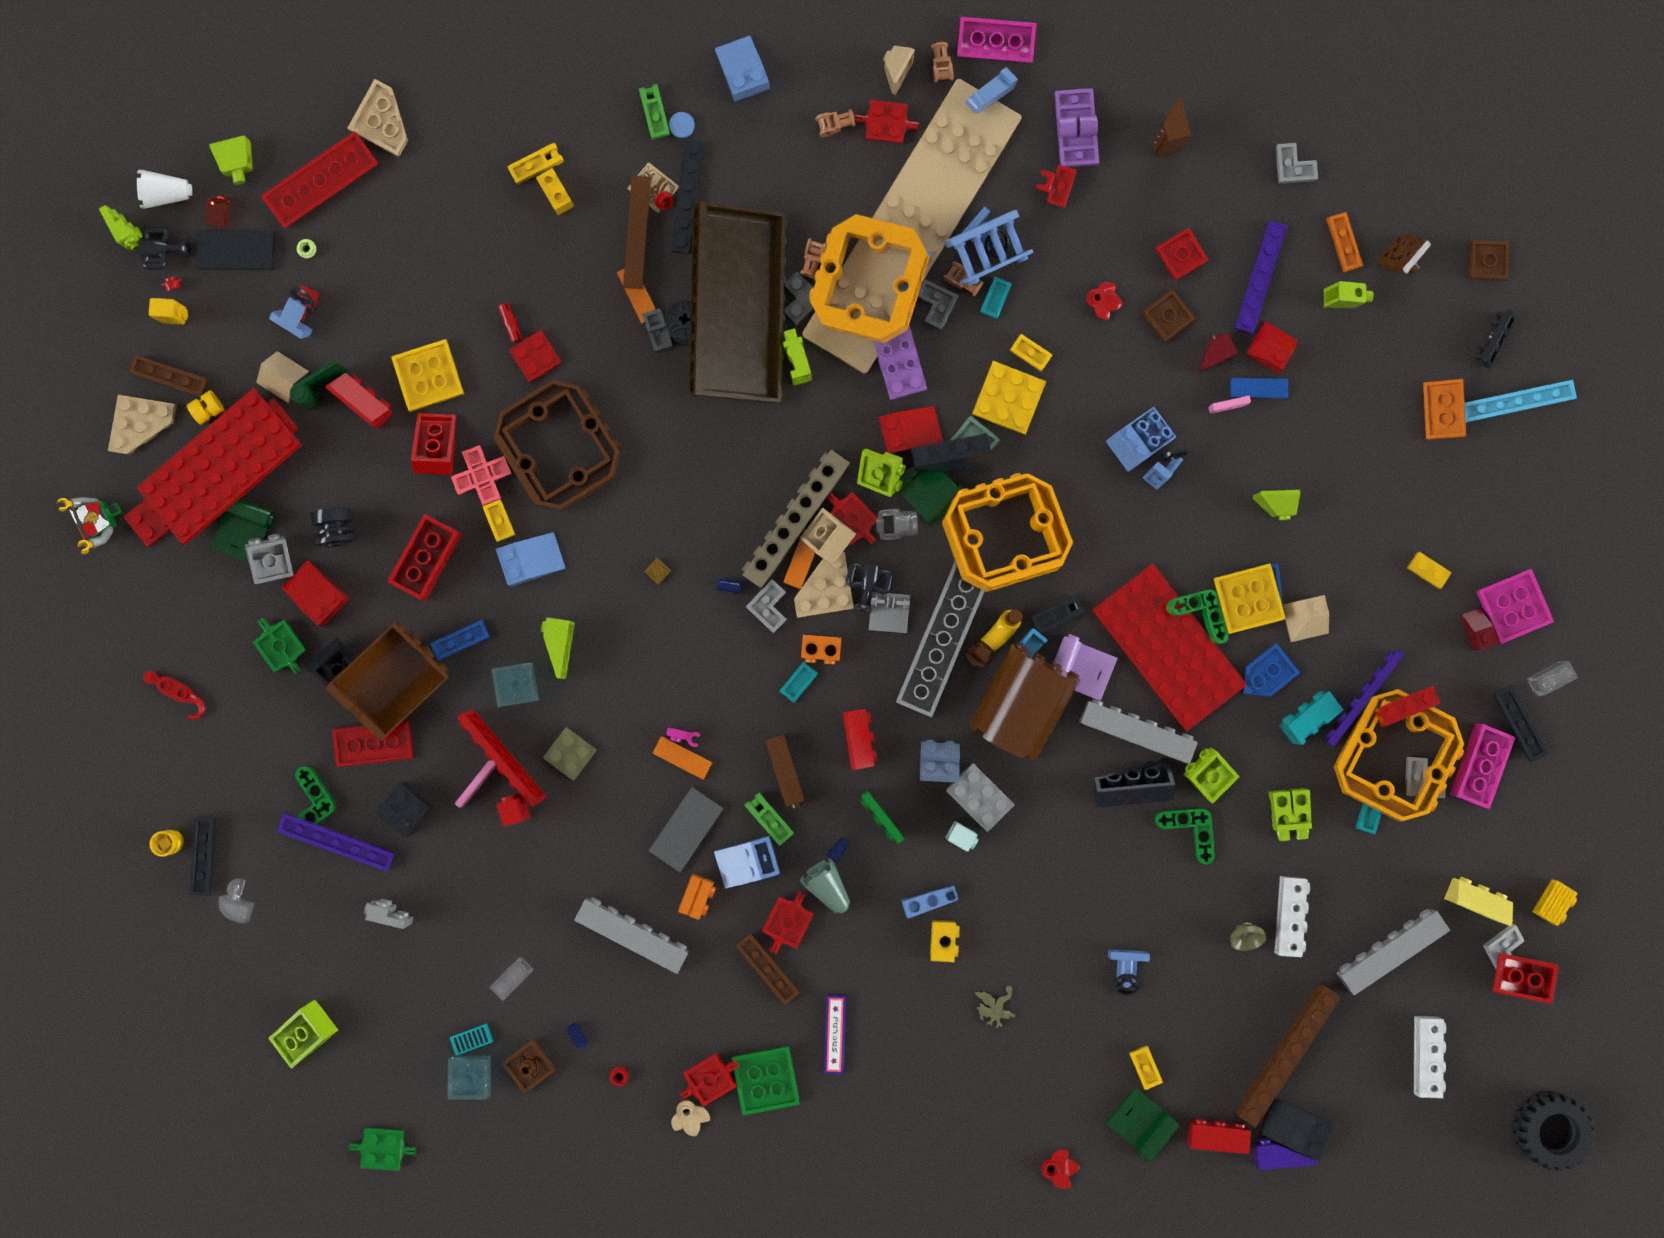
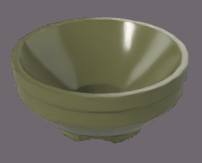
M1244 923L1237 926L1230 936L1231 946L1240 951L1256 949L1266 941L1263 929L1252 925V923Z

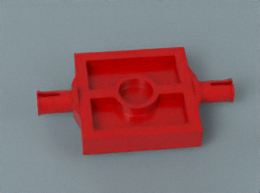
M870 100L869 111L866 116L855 114L854 119L855 122L865 123L867 129L866 140L903 144L904 134L907 129L918 130L919 122L908 121V104Z
M853 492L840 501L833 493L826 498L834 506L830 513L856 533L849 543L850 546L863 537L871 545L877 540L869 531L879 519Z
M799 891L794 901H788L779 896L762 932L770 935L775 940L770 949L771 952L777 946L774 951L777 954L781 944H787L797 949L814 913L806 910L801 905L806 894H802Z
M714 1053L684 1071L683 1075L688 1081L689 1088L680 1092L682 1099L685 1100L689 1096L694 1095L704 1107L734 1089L737 1085L730 1072L738 1068L739 1064L734 1060L725 1065L718 1054Z

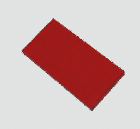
M410 720L402 721L382 741L365 726L332 729L336 767L414 759Z

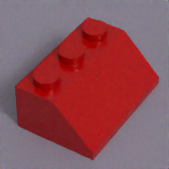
M345 373L326 386L330 392L378 430L394 413L389 409L391 405L383 398L378 400L375 397L377 393L368 386L365 389L360 385L362 381L354 374L349 376Z
M866 709L843 712L852 770L875 766L874 762L878 760L876 750H872L871 743L875 741L873 731H869L868 724L872 723L870 712H866Z

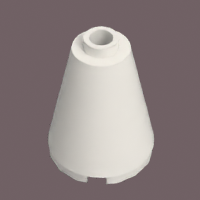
M146 170L137 171L138 174H141V178H137L138 200L143 201V205H140L141 209L188 200L189 196H192V184H188V180Z

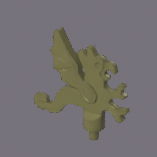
M1011 986L1006 987L1005 990L1008 992V995L998 998L996 1006L995 998L991 994H987L985 991L981 993L975 992L985 1005L991 1007L987 1008L982 1003H980L981 1007H977L981 1020H984L983 1016L991 1018L987 1025L990 1024L992 1026L993 1021L996 1020V1028H998V1026L1002 1027L999 1021L1000 1018H1015V1014L1003 1010L1004 1002L1012 996L1011 992L1013 990Z

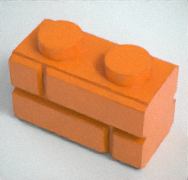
M692 874L678 912L700 920L701 915L705 917L709 908L706 905L708 897L712 899L716 887H713L714 882Z

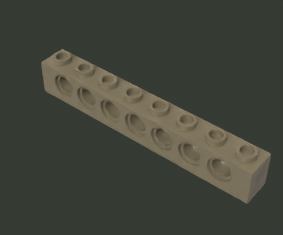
M833 450L823 454L819 460L821 465L818 469L814 467L808 476L811 479L807 484L803 483L797 491L799 496L796 500L792 498L786 507L789 510L785 515L781 514L775 522L777 527L774 531L770 530L764 538L766 540L764 545H759L753 553L755 558L752 562L748 561L743 567L742 571L744 573L742 575L762 589L850 466V462ZM826 467H830L834 471L829 477L822 473ZM814 483L822 485L823 488L820 492H814L811 489ZM808 498L812 503L810 507L804 508L800 504L801 500ZM792 514L800 516L798 523L790 522L789 518ZM782 529L788 530V538L781 539L778 536L779 531ZM770 545L778 547L776 554L771 555L767 552ZM764 560L767 562L765 570L761 571L756 568L758 561Z

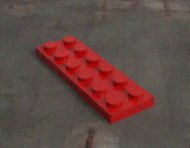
M354 131L261 195V197L281 225L287 228L379 163L356 131Z
M474 709L463 712L457 717L460 721V726L465 731H469L473 742L485 750V756L490 761L493 760L499 773L503 776L506 775L510 780V786L521 793V798L527 805L533 807L547 798Z

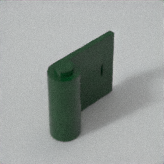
M333 360L295 384L290 390V398L306 409L315 410L321 404V397L317 391L349 370L337 360Z
M914 465L902 474L899 479L902 481L899 492L916 509L928 526L934 524L947 513L952 500L958 494L957 492L963 489L959 483L955 484L943 471L914 470Z
M240 498L224 512L225 514L209 548L248 563L244 545L249 544L248 540L260 538V541H263L270 526L274 525L276 516L274 511Z
M1136 1087L1133 1088L1106 1122L1108 1126L1139 1151L1137 1155L1145 1162L1148 1160L1152 1162L1181 1127L1174 1118Z

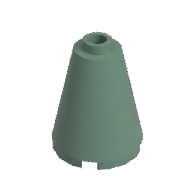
M829 858V862L826 863L825 860H822L807 871L808 876L806 878L802 876L800 882L834 913L839 912L841 914L849 908L850 900L832 859Z

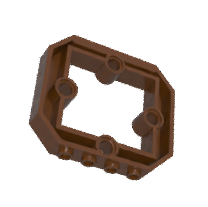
M555 380L549 381L502 410L499 414L494 434L495 442L533 503L559 511L566 510L613 481L621 455L618 449L621 445L615 437L611 438L608 432L611 429L606 421L601 422L598 416L601 413L596 405L591 406L588 400L591 397L586 389L581 390L577 385ZM568 397L581 418L582 429L593 437L606 459L587 471L582 467L576 466L572 468L568 476L570 481L547 494L535 474L538 466L536 460L530 455L521 452L510 433L532 419L537 423L546 422L550 417L549 408ZM538 408L544 410L543 415L540 417L535 416V411ZM591 420H595L596 427L593 429H588V422ZM530 460V468L524 470L522 468L523 462ZM582 472L584 474L583 480L576 482L575 475Z

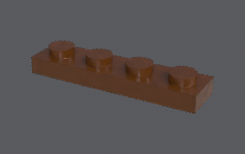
M138 355L134 356L129 370L131 374L198 397L205 393L209 380Z
M751 933L736 944L737 949L784 1005H787L800 994V991Z

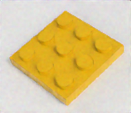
M446 339L391 356L409 412L464 395Z
M993 361L972 415L1026 435L1046 381Z
M1271 563L1214 578L1228 634L1286 619Z

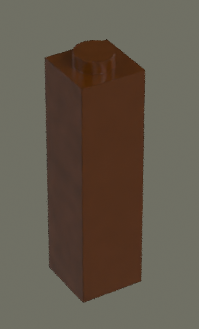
M785 735L765 740L786 807L791 806V809L802 806L805 798Z

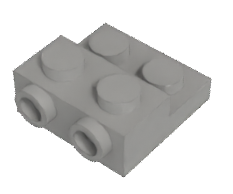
M273 534L268 536V540L260 541V538L248 540L249 544L244 545L254 584L294 576L286 539L283 536L280 537L279 534Z
M381 898L380 901L372 900L371 903L367 902L364 909V914H366L365 920L401 929L412 925L413 917L408 916L409 913L398 910L396 913L397 905L391 904V900Z

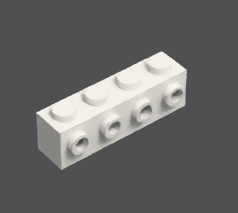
M1280 876L1275 953L1279 956L1302 957L1303 952L1306 950V942L1303 940L1304 933L1307 932L1305 914L1308 913L1309 909L1308 902H1306V896L1310 892V884L1307 883L1308 879Z
M1414 1016V1094L1420 1098H1443V1092L1446 1090V1084L1443 1080V1073L1446 1071V1064L1443 1061V1053L1446 1052L1444 1041L1446 1023L1444 1019L1438 1016Z

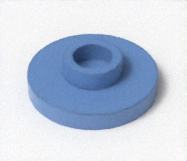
M679 112L671 117L669 128L674 136L686 138L694 131V120L688 113Z

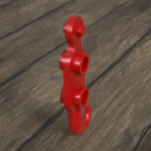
M154 671L145 672L143 676L144 682L155 684L158 691L178 702L194 703L198 706V713L188 715V718L198 719L204 714L205 704L203 700L197 697L188 686L170 677L159 678Z

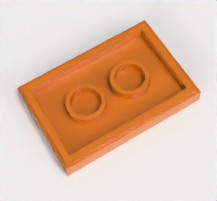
M1463 379L1423 382L1426 440L1466 437Z

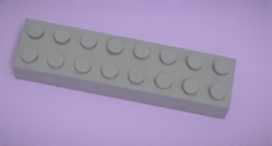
M956 560L953 563L896 700V703L929 717L933 716L984 594L982 589L962 580Z

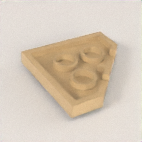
M374 79L347 129L351 132L356 131L360 137L399 157L408 139L394 91L391 87Z
M118 395L108 451L130 455L143 443L146 444L157 436L160 431L174 424L177 405Z
M842 552L834 564L825 559H822L794 598L797 618L853 609L851 588L846 582L848 570L845 552Z

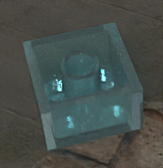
M534 663L492 669L497 707L539 701Z
M491 1055L452 1056L448 1059V1099H488L491 1095Z

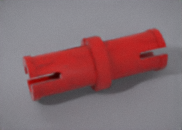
M509 302L499 305L498 309L504 322L502 324L507 329L511 343L522 340L523 337L517 326V318H514Z

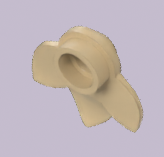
M683 1100L678 1104L677 1113L672 1117L671 1124L674 1131L683 1128L688 1135L696 1136L700 1131V1123L710 1121V1115L704 1107L695 1106L693 1102ZM684 1109H689V1110H690L689 1112H686V1113L683 1112Z

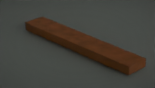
M632 175L624 288L643 289L651 177Z

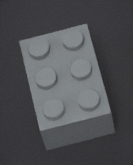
M971 763L959 775V783L952 782L945 789L987 832L1015 805L974 763Z

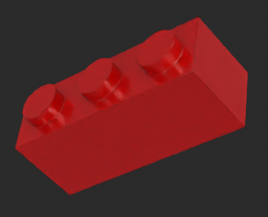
M1430 686L1376 708L1374 712L1381 727H1385L1439 705L1441 702L1434 687Z
M519 793L501 798L502 802L497 804L503 827L531 818L529 807L522 800Z
M1195 1119V1121H1189L1187 1144L1191 1149L1249 1154L1251 1130L1245 1126V1123L1234 1122V1125H1229L1225 1121L1220 1120L1208 1123L1205 1119Z

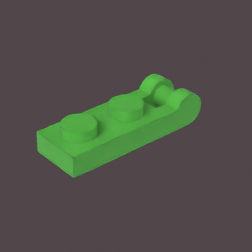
M654 84L646 89L644 87L639 88L652 140L669 136L670 132L658 85ZM654 95L655 98L647 99V96Z
M757 793L755 795L756 798L751 802L748 801L745 806L780 846L794 832L761 793ZM759 804H762L764 809L758 812L756 810V807Z

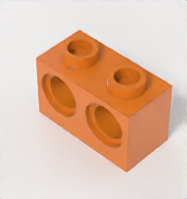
M803 635L801 658H805V662L816 663L818 659L824 660V664L835 665L836 661H840L841 638ZM809 644L817 646V652L813 655L806 652V647ZM833 645L836 648L834 656H828L825 653L827 646Z

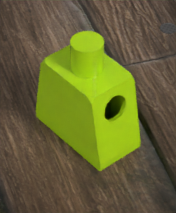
M243 135L209 144L222 174L226 177L232 176L233 182L236 185L245 183L244 173L253 170L250 140Z
M1339 281L1324 289V308H1356L1366 302H1372L1374 294L1373 291L1366 290L1365 283Z

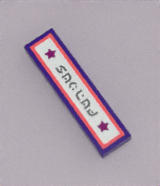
M827 995L824 1074H843L846 995Z

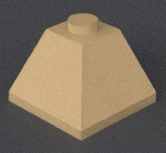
M893 46L892 50H888L884 56V69L891 92L896 95L913 64L915 53L913 48Z
M1325 595L1283 605L1291 642L1329 633V611Z

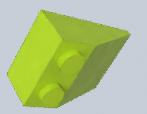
M546 617V621L542 623L541 632L544 633L543 637L556 678L566 679L575 622Z
M314 1000L299 1009L268 1039L292 1069L333 1036L338 1029L317 1001Z

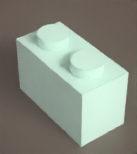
M954 821L945 837L948 841L967 852L970 848L973 850L978 842L977 834L956 821Z

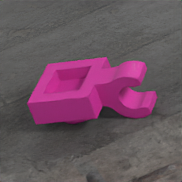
M670 727L666 733L667 736H670V740L681 742L682 739H686L692 747L698 746L697 743L692 742V737L701 736L698 732L691 733Z

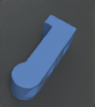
M1005 67L998 76L980 88L978 92L973 93L966 101V105L975 114H978L1012 91L1018 79Z
M950 885L902 899L901 902L906 917L911 918L958 900L955 886Z

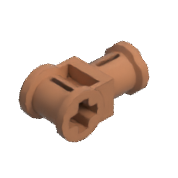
M937 42L931 45V49L934 51L932 67L934 83L944 79L954 80L953 66L950 57L947 56L948 43Z
M851 109L837 115L836 111L823 113L815 117L816 122L819 123L820 137H828L841 132L843 127L855 126L854 115Z
M812 238L808 239L804 256L805 264L803 270L800 271L801 275L815 279L817 267L821 265V255L827 247L825 242L822 244L812 241Z
M953 261L952 268L948 274L943 276L947 283L960 290L962 288L967 289L974 297L984 283L980 281L969 285V283L961 284L960 280L968 276L964 266Z

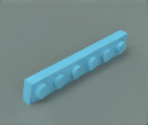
M1573 380L1466 402V422L1574 400L1577 396Z

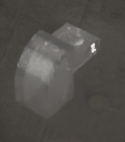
M237 878L228 884V895L219 896V908L226 918L244 924L250 921L255 903L240 899L246 880Z

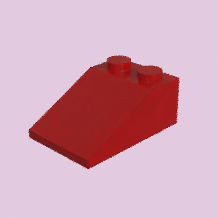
M934 406L896 412L879 417L886 451L893 455L909 452L914 447L943 442Z
M418 413L411 456L414 473L453 474L456 415Z
M307 560L282 587L315 624L323 627L350 600L310 560Z
M1499 953L1492 992L1552 1004L1559 965Z

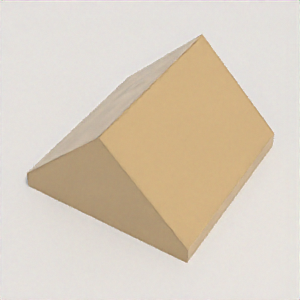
M277 351L261 363L256 383L285 402L290 403L292 400L290 398L291 388L305 379L310 372Z

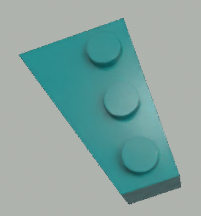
M1319 691L1312 697L1314 700L1310 703H1303L1297 708L1298 712L1294 715L1290 713L1282 719L1283 723L1279 726L1292 744L1303 745L1306 742V737L1310 734H1316L1319 731L1318 728L1329 723L1343 711L1330 691Z

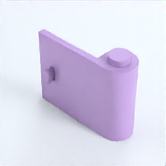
M1071 634L1068 637L1064 636L1054 662L1060 664L1064 671L1069 672L1071 670L1080 675L1081 681L1075 691L1101 701L1118 658L1078 642L1080 638Z

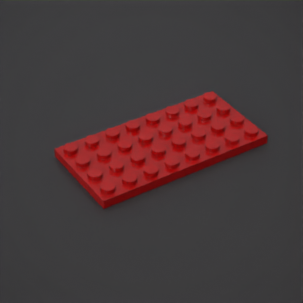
M253 388L136 488L181 544L186 545L300 448L302 444L261 394Z
M1151 564L1097 605L1092 611L1180 726L1187 732L1247 686V684L1217 645L1211 641L1210 636L1191 612L1178 616H1172L1168 613L1166 608L1168 601L1179 596L1156 566ZM1183 603L1174 605V609L1183 607Z

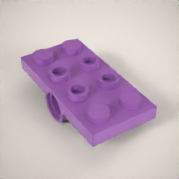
M1093 88L1055 91L1060 165L1065 167L1099 165L1098 120L1095 115Z
M908 326L907 331L884 344L874 342L890 400L927 390L910 326Z

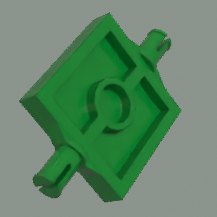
M265 618L260 619L257 623H259L264 632L252 643L274 673H278L283 668L289 666L295 675L299 674L302 669H300L296 661L302 654L308 651L286 620L283 619L278 624L270 626Z
M366 1127L364 1128L362 1142H350L349 1144L351 1146L349 1151H360V1168L399 1171L401 1170V1161L404 1154L416 1155V1147L405 1146L404 1130Z

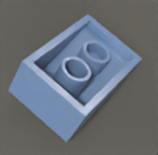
M750 36L715 48L734 102L770 89L763 64Z
M554 532L496 549L507 585L511 587L566 569Z

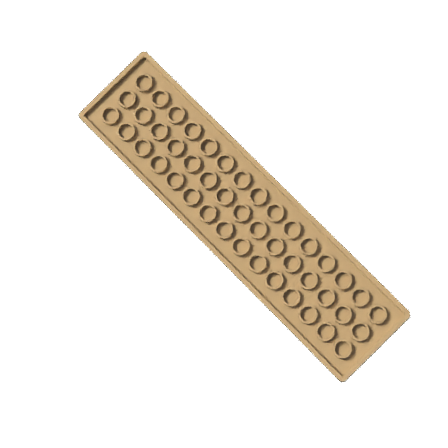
M961 79L955 81L873 216V219L915 229L925 249L932 252L923 280L945 246L944 241L952 235L1021 121L1020 114L998 101L980 113L975 114L966 105V101L973 93L978 92V89ZM859 239L842 267L843 275L837 280L830 307L846 310L851 304H859L864 308L869 317L889 321L897 299L893 283L898 277L904 276L911 252L890 247L886 253L877 254L873 251L868 241ZM878 239L875 245H881L883 239ZM816 312L803 331V337L863 374L868 373L877 358L874 341L826 329ZM855 312L853 319L859 318L861 312Z

